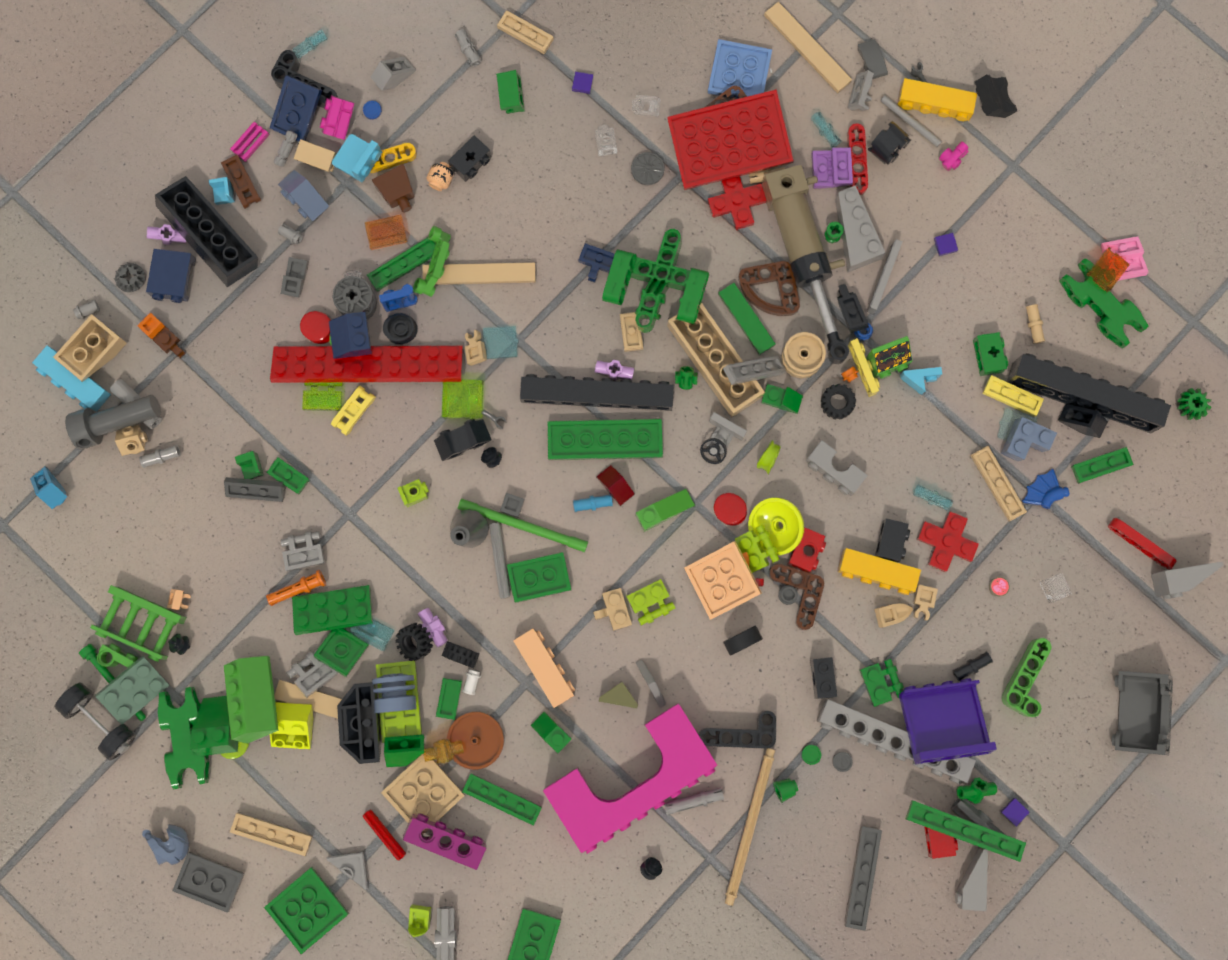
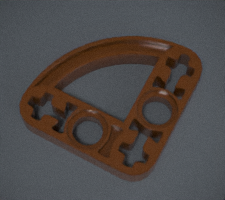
M774 262L747 267L740 271L738 276L740 288L745 297L756 308L776 316H791L798 312L800 301L789 262ZM782 266H784V269H788L786 271V279L784 280L783 272H779ZM763 269L768 270L770 277L762 278L760 271ZM754 271H757L756 277L758 280H755V276L750 277L749 281H746L745 278L742 279L744 273H747L748 276H753ZM776 281L782 306L765 302L754 293L750 286ZM784 284H790L792 286V291L790 293H786L782 290V286ZM794 295V297L791 298L792 305L796 306L793 310H791L789 307L787 308L786 306H788L789 304L788 297Z

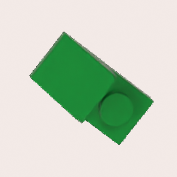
M767 384L761 403L798 414L803 395L789 387L782 389Z

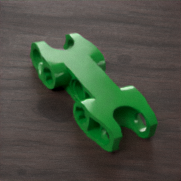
M1085 258L1078 264L1079 269L1084 274V282H1077L1067 274L1059 281L1075 305L1080 308L1087 304L1101 318L1097 323L1100 332L1123 349L1130 343L1123 331L1125 324L1131 325L1139 332H1143L1149 326L1134 303L1128 299H1124L1120 303L1106 288L1111 284L1107 274Z
M185 688V702L180 708L172 705L168 692L159 693L157 711L159 726L162 731L170 729L173 751L164 754V762L173 790L182 788V774L187 768H191L196 772L199 784L208 783L209 755L199 756L190 750L191 731L201 705L195 688Z

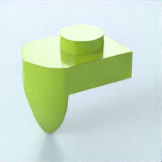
M411 905L408 932L411 936L419 937L429 930L431 907Z

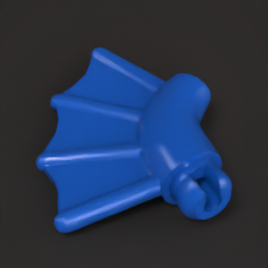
M1051 469L1047 474L1037 475L1036 481L1032 485L1027 486V496L1022 502L1041 505L1045 509H1050L1054 501L1068 497L1070 492L1068 487H1060L1054 469Z

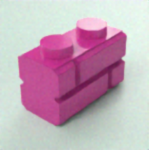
M331 95L330 99H327L325 102L324 110H327V113L320 121L319 128H322L321 132L345 140L355 103Z

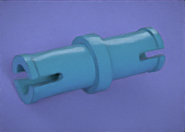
M611 494L598 497L592 495L589 498L573 500L574 512L589 509L595 511L596 508L613 506Z

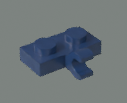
M586 243L584 244L578 262L591 267L588 281L595 283L599 270L609 273L614 253Z

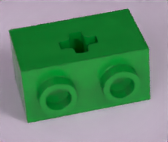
M1000 332L978 335L973 339L980 376L1003 373L1008 367V358L1006 355L1004 356L1003 348L1005 344L1004 339L1000 337Z

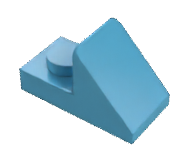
M942 367L903 371L900 374V378L922 395L926 391L924 380L926 382L937 381V378L942 375Z

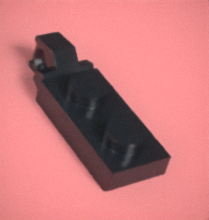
M846 284L839 285L838 292L840 296L837 297L838 305L850 334L869 328L856 293H849Z

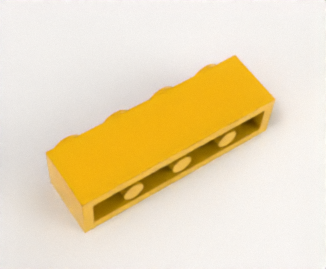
M904 78L897 105L904 110L913 109L923 114L933 113L943 118L952 117L958 121H969L974 114L977 93Z
M845 548L842 552L837 572L842 573L841 576L844 578H860L862 583L871 585L874 582L879 584V587L882 589L890 590V588L898 589L900 594L909 595V593L916 592L921 569Z

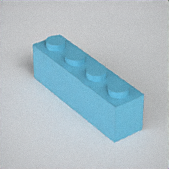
M47 345L32 362L37 366L36 371L44 377L46 375L51 377L50 382L58 388L61 386L65 388L66 391L64 393L73 400L75 398L81 401L79 403L80 406L97 412L111 394L90 377L83 382L53 358L57 351Z

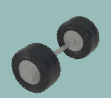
M79 682L65 690L54 707L66 719L82 711L107 735L99 744L98 750L111 761L129 749L136 734L125 724H121L109 732L84 708L91 700L93 693L83 683Z

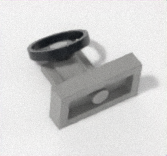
M714 412L709 422L717 426L711 438L703 442L700 453L706 462L719 464L725 459L727 447L733 436L742 441L747 430ZM703 452L716 456L718 461L709 460Z

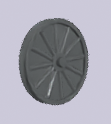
M641 153L632 162V175L637 182L643 185L655 184L664 175V162L655 153Z

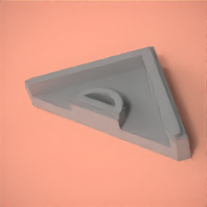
M644 661L636 662L660 708L665 706L666 702Z
M364 851L326 857L327 861L363 887L364 890L369 889Z

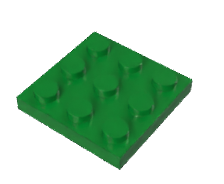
M313 867L308 869L264 907L301 955L350 914Z

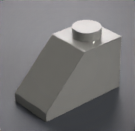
M405 57L380 61L371 79L382 91L393 89L412 75L416 69Z

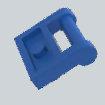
M409 284L404 285L401 290H387L382 295H379L380 302L386 312L413 306L418 302V298Z

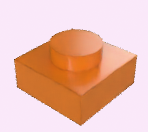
M151 312L137 325L151 339L165 327Z

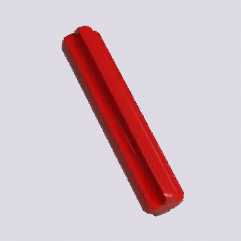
M371 809L363 814L365 821L396 860H401L406 855V852Z

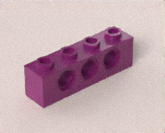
M412 814L403 834V841L472 869H478L486 851V843H484L482 838L478 836L469 837L465 835L466 832L458 828L454 830L447 828V824L441 821H436V823L428 820L429 817L424 814ZM426 828L433 831L430 836H423L421 832ZM443 836H449L451 841L443 844L440 842V839ZM463 843L469 845L466 851H460L458 847Z

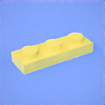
M857 338L850 341L848 347L857 370H859V375L866 392L871 397L879 392L878 388H880L877 378H874L872 375V365L869 360H866L864 355L865 348L862 343H859Z
M992 375L989 377L982 393L1033 417L1037 416L1044 400Z

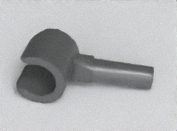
M918 62L917 68L919 70L912 66L911 74L914 77H918L921 82L927 83L922 73L923 65Z
M483 409L482 414L494 421L498 429H503L497 423L500 420L507 423L505 418L502 416L496 417Z

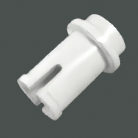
M469 669L466 672L467 679L462 692L475 695L478 679L481 676H479V671Z

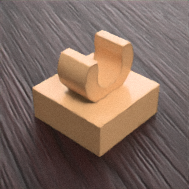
M171 589L167 608L175 610L180 608L187 609L189 606L183 605L182 599L190 598L191 596L183 594L181 590Z

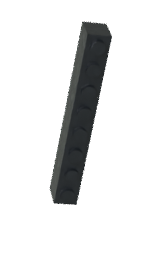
M527 374L526 377H521L520 401L521 403L672 411L674 385L667 381L652 384L648 380L633 383L629 379L615 382L610 378L596 381L591 377L577 380L572 376L558 379L553 375L539 378L537 375Z

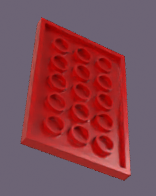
M776 89L667 117L684 190L794 163Z

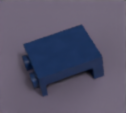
M154 249L146 293L157 301L170 299L174 303L188 302L189 297L186 295L189 275L191 265L195 266L196 258L191 253Z

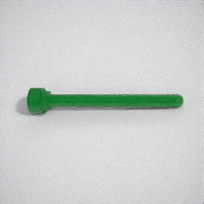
M88 644L79 651L78 654L83 660L90 661L108 683L115 679L105 666H101L98 663L96 648L92 644ZM142 710L135 714L140 721L146 718Z

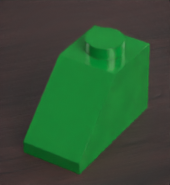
M545 711L531 724V727L557 753L572 740Z
M424 734L384 737L386 767L407 766L424 754Z

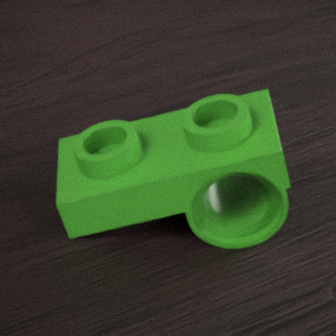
M111 643L110 645L102 644L97 655V661L101 666L115 667L119 663L130 667L137 661L138 657L131 653H122V648ZM108 653L112 654V661L110 663L106 661Z

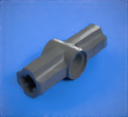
M958 798L950 808L964 820L1004 834L984 812L977 810L966 799Z

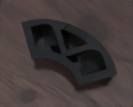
M470 419L464 422L465 425L450 431L448 429L440 432V436L434 440L441 460L445 461L461 456L465 451L475 450L491 441L492 439L484 420L475 421V419Z

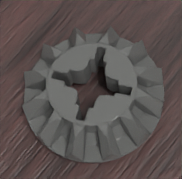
M128 262L125 265H120V268L115 271L114 280L116 286L124 292H135L144 284L145 273L136 263ZM130 271V274L134 277L130 278V281L128 282V280L125 277L128 276V273Z

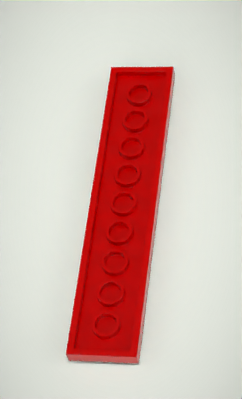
M274 346L270 381L271 383L462 382L463 346H371L372 354L338 359L333 358L332 346Z

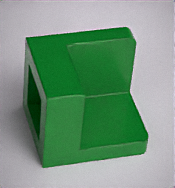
M250 451L235 456L236 463L241 466L244 479H254L264 475L256 452Z

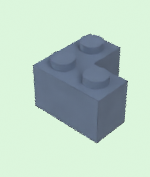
M295 170L278 184L282 189L280 193L292 205L297 204L299 207L297 211L304 219L308 217L314 221L329 207L310 182Z
M1024 417L1015 419L1000 454L1018 462L1025 460L1030 447L1041 452L1049 451L1057 432Z

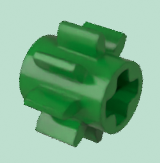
M683 366L680 368V372L675 371V384H679V388L684 390L692 389L693 384L697 385L698 373L694 372L692 367Z

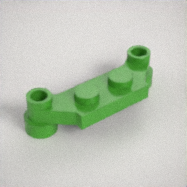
M433 226L428 235V239L436 242L426 278L425 280L417 278L413 285L415 293H423L430 297L435 292L436 287L434 285L444 273L443 265L450 253L448 248L451 235L443 232L437 226Z

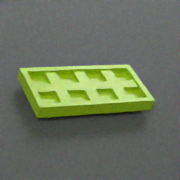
M414 660L376 664L377 678L397 673L414 675V680L406 681V686L415 685V688L406 691V695L416 696L417 708L414 710L380 713L382 743H384V737L422 734L416 661ZM377 684L378 688H382V684ZM378 693V698H382V693Z

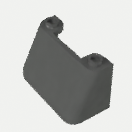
M1119 671V675L1115 676V687H1118L1120 691L1119 723L1116 734L1112 735V746H1115V750L1169 756L1173 677L1167 674Z

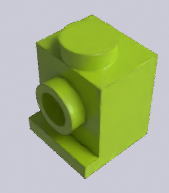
M419 479L397 488L407 508L428 499L426 494L429 492L425 482L421 483ZM413 488L417 489L415 495L411 494V489Z

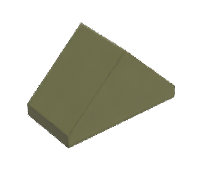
M623 682L599 697V702L638 708L637 702Z

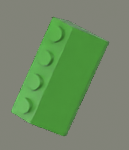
M270 657L239 658L225 664L224 675L231 740L248 744L279 731Z

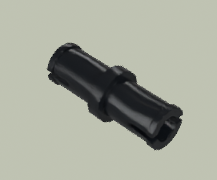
M986 651L973 660H967L966 664L952 671L956 679L960 681L972 673H978L979 669L993 663V660Z

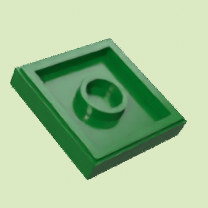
M344 628L331 630L317 649L314 658L347 677L369 647V644Z

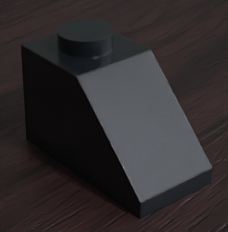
M1069 404L1065 405L1058 419L1060 423L1084 435L1097 438L1101 437L1108 423L1099 411Z

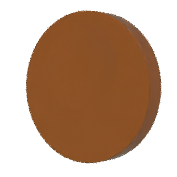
M469 712L460 716L453 722L447 734V748L450 756L457 764L467 769L478 770L493 764L500 756L504 746V734L500 724L492 716L482 712Z

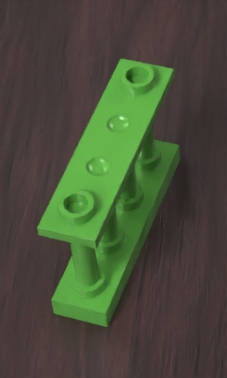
M111 585L108 593L113 594L112 598L114 600L101 626L91 625L90 628L95 630V634L102 638L109 636L149 654L148 658L159 662L160 659L167 660L168 656L161 653L173 626H176L177 623L184 624L187 617L122 588ZM126 600L131 602V608L119 633L116 634L108 629L121 602L123 603ZM142 608L147 609V614L149 615L136 642L125 638L138 610ZM160 615L166 618V624L152 650L143 646L155 619Z

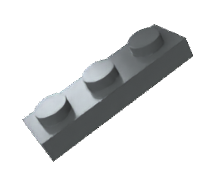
M226 477L224 480L225 497L283 502L284 500L283 482Z

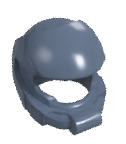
M168 824L166 830L169 840L167 842L156 838L151 834L150 830L142 832V836L145 837L152 849L158 865L165 862L174 865L186 857L189 851V840L187 832L183 828Z

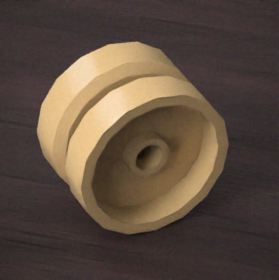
M808 332L797 333L790 337L781 355V361L786 372L800 379L809 378L816 374L825 360V345L819 337Z

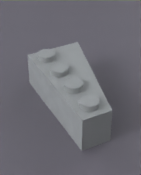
M856 185L838 192L835 203L838 221L842 224L844 230L841 238L843 240L848 273L881 260L885 250Z

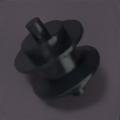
M495 447L487 448L481 456V461L489 468L499 465L502 459V454Z
M175 634L168 641L169 650L172 653L177 652L179 655H183L190 648L187 636L182 637L180 634Z
M654 857L646 859L640 866L641 874L648 880H654L662 873L660 861Z

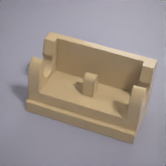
M300 139L294 159L327 172H333L335 167L332 164V160L337 153Z

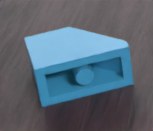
M46 466L30 478L36 495L51 509L61 505L67 498L65 489Z

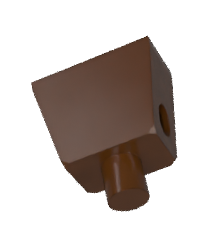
M404 164L372 179L376 190L391 208L399 206L403 213L412 209L409 200L415 196Z

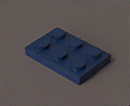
M286 75L270 129L286 135L289 130L297 134L296 141L300 142V139L306 141L322 90L290 75Z

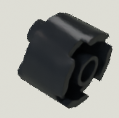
M893 121L888 124L890 127L887 131L882 130L871 143L872 147L868 148V151L883 164L887 165L893 163L899 156L897 152L902 148L905 149L911 142L909 135Z

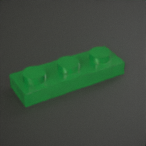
M1127 447L1072 465L1071 467L1077 483L1080 484L1134 464Z

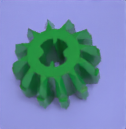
M1190 388L1187 392H1182V398L1177 399V402L1181 404L1177 409H1182L1183 411L1181 416L1187 414V420L1193 418L1199 420L1201 416H1207V411L1212 408L1207 404L1212 400L1206 399L1207 392L1201 394V388L1196 390Z

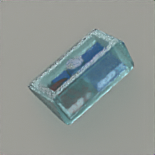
M374 619L373 624L354 626L350 629V633L381 651L385 650L395 631Z

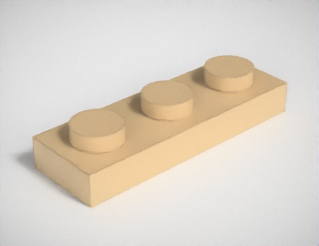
M507 10L497 24L498 29L542 54L546 53L554 40L552 35Z

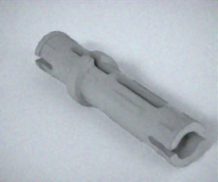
M720 787L707 792L700 791L699 794L665 802L664 806L667 815L702 805L706 807L708 806L707 804L724 800V796Z

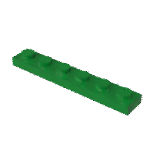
M913 800L910 802L905 818L908 821L1021 862L1026 842Z

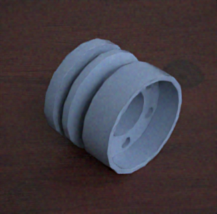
M397 673L372 679V684H382V688L373 689L374 693H382V698L374 700V713L417 709L416 696L406 695V691L415 688V685L406 686V681H413L414 675Z

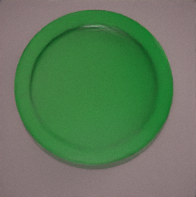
M808 745L803 748L801 756L805 763L814 765L820 761L821 751L815 745Z

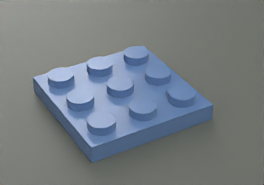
M718 39L707 93L721 95L731 86H739L747 97L764 93L772 49ZM731 90L732 94L731 96H729V98L735 97L736 99H738V94L740 92L738 90Z

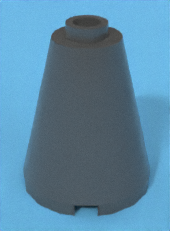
M467 509L457 513L450 525L452 542L467 548L480 545L488 535L489 527L487 520L476 510Z

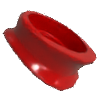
M311 311L302 317L300 330L311 342L326 344L330 342L329 321L331 320L322 312Z
M724 493L715 500L714 513L724 524L736 526L746 519L747 507L745 501L740 496L734 493Z

